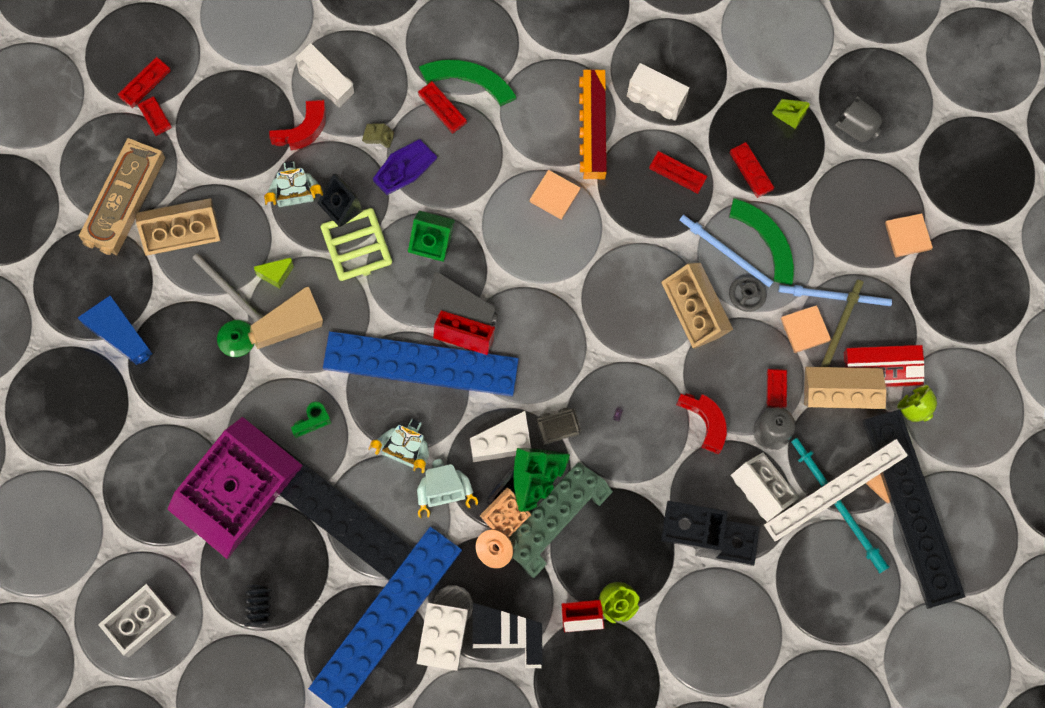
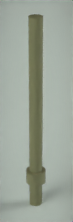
M856 280L852 292L848 294L846 299L848 302L820 367H829L853 307L860 298L859 293L864 283L861 280Z

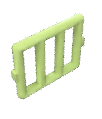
M373 208L362 210L360 214L347 222L350 223L369 217L372 226L332 239L329 229L338 227V225L333 220L321 224V230L340 281L362 274L367 276L371 274V271L392 264L388 247ZM372 233L375 234L378 243L338 256L336 245ZM381 250L383 260L344 272L341 262Z

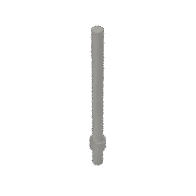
M198 253L193 256L192 259L254 319V323L264 317L262 314H258Z

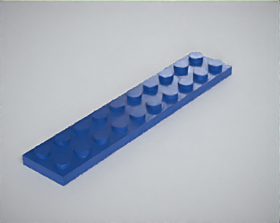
M329 331L323 370L513 397L519 358L493 354L485 355L472 351Z
M429 527L308 689L332 708H345L462 552V549L432 527Z

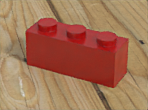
M441 310L434 324L433 338L488 355L494 341L495 327Z

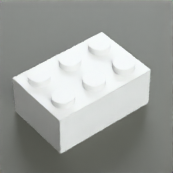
M640 63L630 79L627 97L635 103L645 105L651 111L661 113L666 119L676 120L686 102L689 87Z
M145 584L98 625L123 656L129 658L176 616L152 587Z
M432 603L427 604L417 664L458 670L467 621V609Z

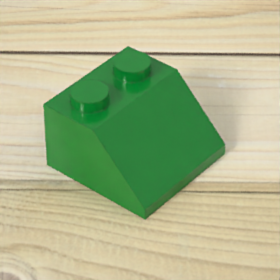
M419 210L413 221L408 253L444 262L455 220Z

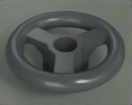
M752 276L737 278L729 289V297L732 304L737 309L745 312H752L761 308L767 296L763 283ZM738 285L742 289V298L739 302L735 298V289ZM745 291H750L751 295L746 294ZM754 297L760 298L757 304L744 306L747 300Z

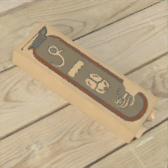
M127 138L79 234L83 245L89 248L97 247L107 255L111 253L118 255L136 219V215L139 213L165 160L161 150Z

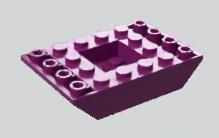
M241 417L224 430L174 492L167 510L228 559L303 465L248 420ZM233 480L236 487L233 491L229 492L226 489V484L228 481Z

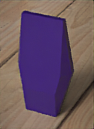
M419 139L391 153L374 176L373 182L386 195H389L416 181L437 160V156Z

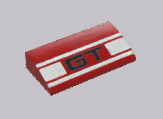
M923 345L846 348L843 352L846 368H882L886 387L924 385Z

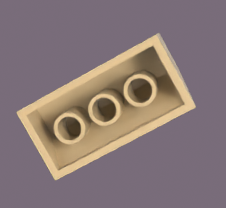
M212 198L139 212L136 215V224L145 256L220 241Z
M701 263L687 264L661 282L693 349L719 339L733 330Z
M805 367L804 405L807 407L886 409V385L883 369Z

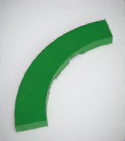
M441 60L419 66V71L426 84H429L431 81L459 78L485 88L500 107L516 100V95L509 85L497 74L481 65L461 60Z
M733 198L729 218L743 222L760 234L772 253L774 265L773 281L792 285L794 276L793 257L790 246L781 229L760 209Z

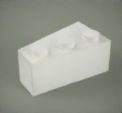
M311 43L295 58L299 74L339 108L354 94L353 82L348 77H344Z
M525 411L470 438L473 462L516 456L517 448H531Z

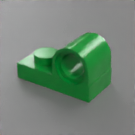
M312 402L308 405L306 412L309 420H299L291 427L295 438L331 424L323 404ZM315 409H320L322 412L319 416H312V412Z

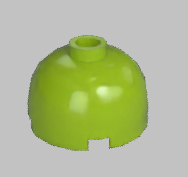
M923 385L912 390L915 394L910 397L908 395L904 396L897 405L898 410H901L902 415L912 422H926L934 416L937 398L928 385Z
M624 582L608 584L599 596L603 615L612 623L628 621L639 609V596L630 585Z

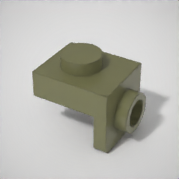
M367 124L362 141L366 144H382L385 148H390L394 131L386 124Z

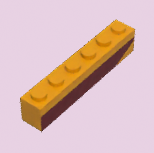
M583 70V76H579V87L582 88V93H579V104H583V110H579V121H583V127L579 128V138H583V144H580L579 155H583V161H580V172L583 173V179H605V70Z

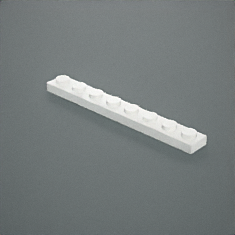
M896 439L766 523L764 527L774 542H776L908 455Z

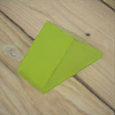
M781 99L772 114L796 129L804 118L810 104L809 102Z
M291 258L254 266L256 275L279 289L294 268Z

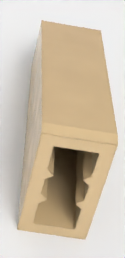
M304 288L252 324L250 333H248L251 344H255L256 348L260 349L322 327L323 319L310 288Z

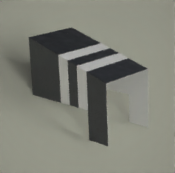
M473 603V648H525V668H541V665H543L542 623Z

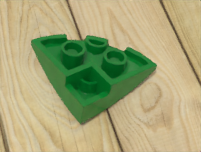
M517 448L514 463V488L519 511L525 512L534 509L541 498L546 499L554 489V485H552L554 480L558 476H563L570 454L542 449Z

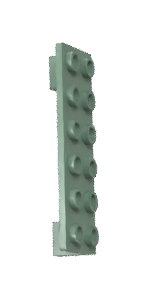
M577 463L552 490L550 495L531 513V516L509 537L513 545L512 558L521 564L531 577L535 578L547 565L540 555L542 551L591 498L594 503L600 506L612 493L606 481L581 463Z

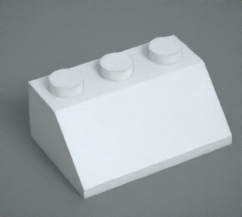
M764 452L747 461L731 474L735 484L742 489L747 499L758 510L759 515L767 522L799 499Z

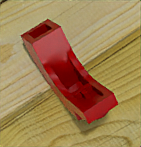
M324 100L306 101L305 119L296 128L269 131L272 145L284 146L289 144L290 150H297L314 142L323 131L326 122Z
M680 394L676 405L698 414L705 423L706 435L701 448L719 455L727 434L726 421L721 409L713 400L701 394L699 401L691 394Z

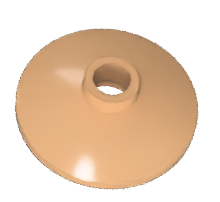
M491 529L483 532L478 537L476 552L479 559L485 565L491 568H501L511 561L513 545L506 534L499 530Z

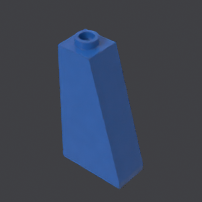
M111 296L78 317L86 328L134 364L144 363L152 355L149 348Z

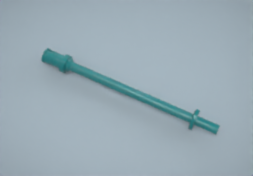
M794 439L791 443L801 456L798 461H804L822 487L829 482L810 457L814 452L808 453L799 439ZM839 500L834 503L865 548L867 555L865 557L871 560L878 573L880 574L888 569L890 566L880 554L881 550L872 546L842 501Z

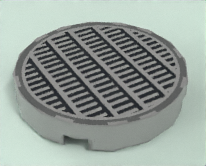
M447 586L441 589L433 604L467 609V620L473 610L470 594L464 588L458 586Z

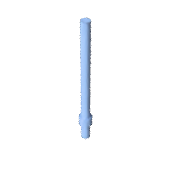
M685 215L680 218L679 221L689 227L692 233L701 236L766 286L770 287L774 281L705 231L698 222H693Z
M779 285L778 292L793 294V296L797 297L805 295L847 301L846 299L849 294L803 288L801 285H794V287ZM859 295L858 302L892 305V299Z

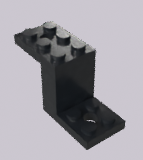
M667 501L661 542L695 547V556L754 566L760 526L726 521L728 511ZM686 519L690 523L689 529H681L679 521ZM733 538L741 539V548H735L732 545Z

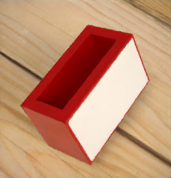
M601 600L561 603L564 632L604 629Z

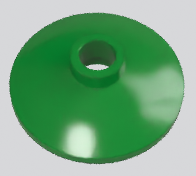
M233 320L224 324L217 335V344L220 350L230 357H242L248 354L254 347L248 336L251 326L240 320ZM234 334H238L239 336L237 339H232V336Z

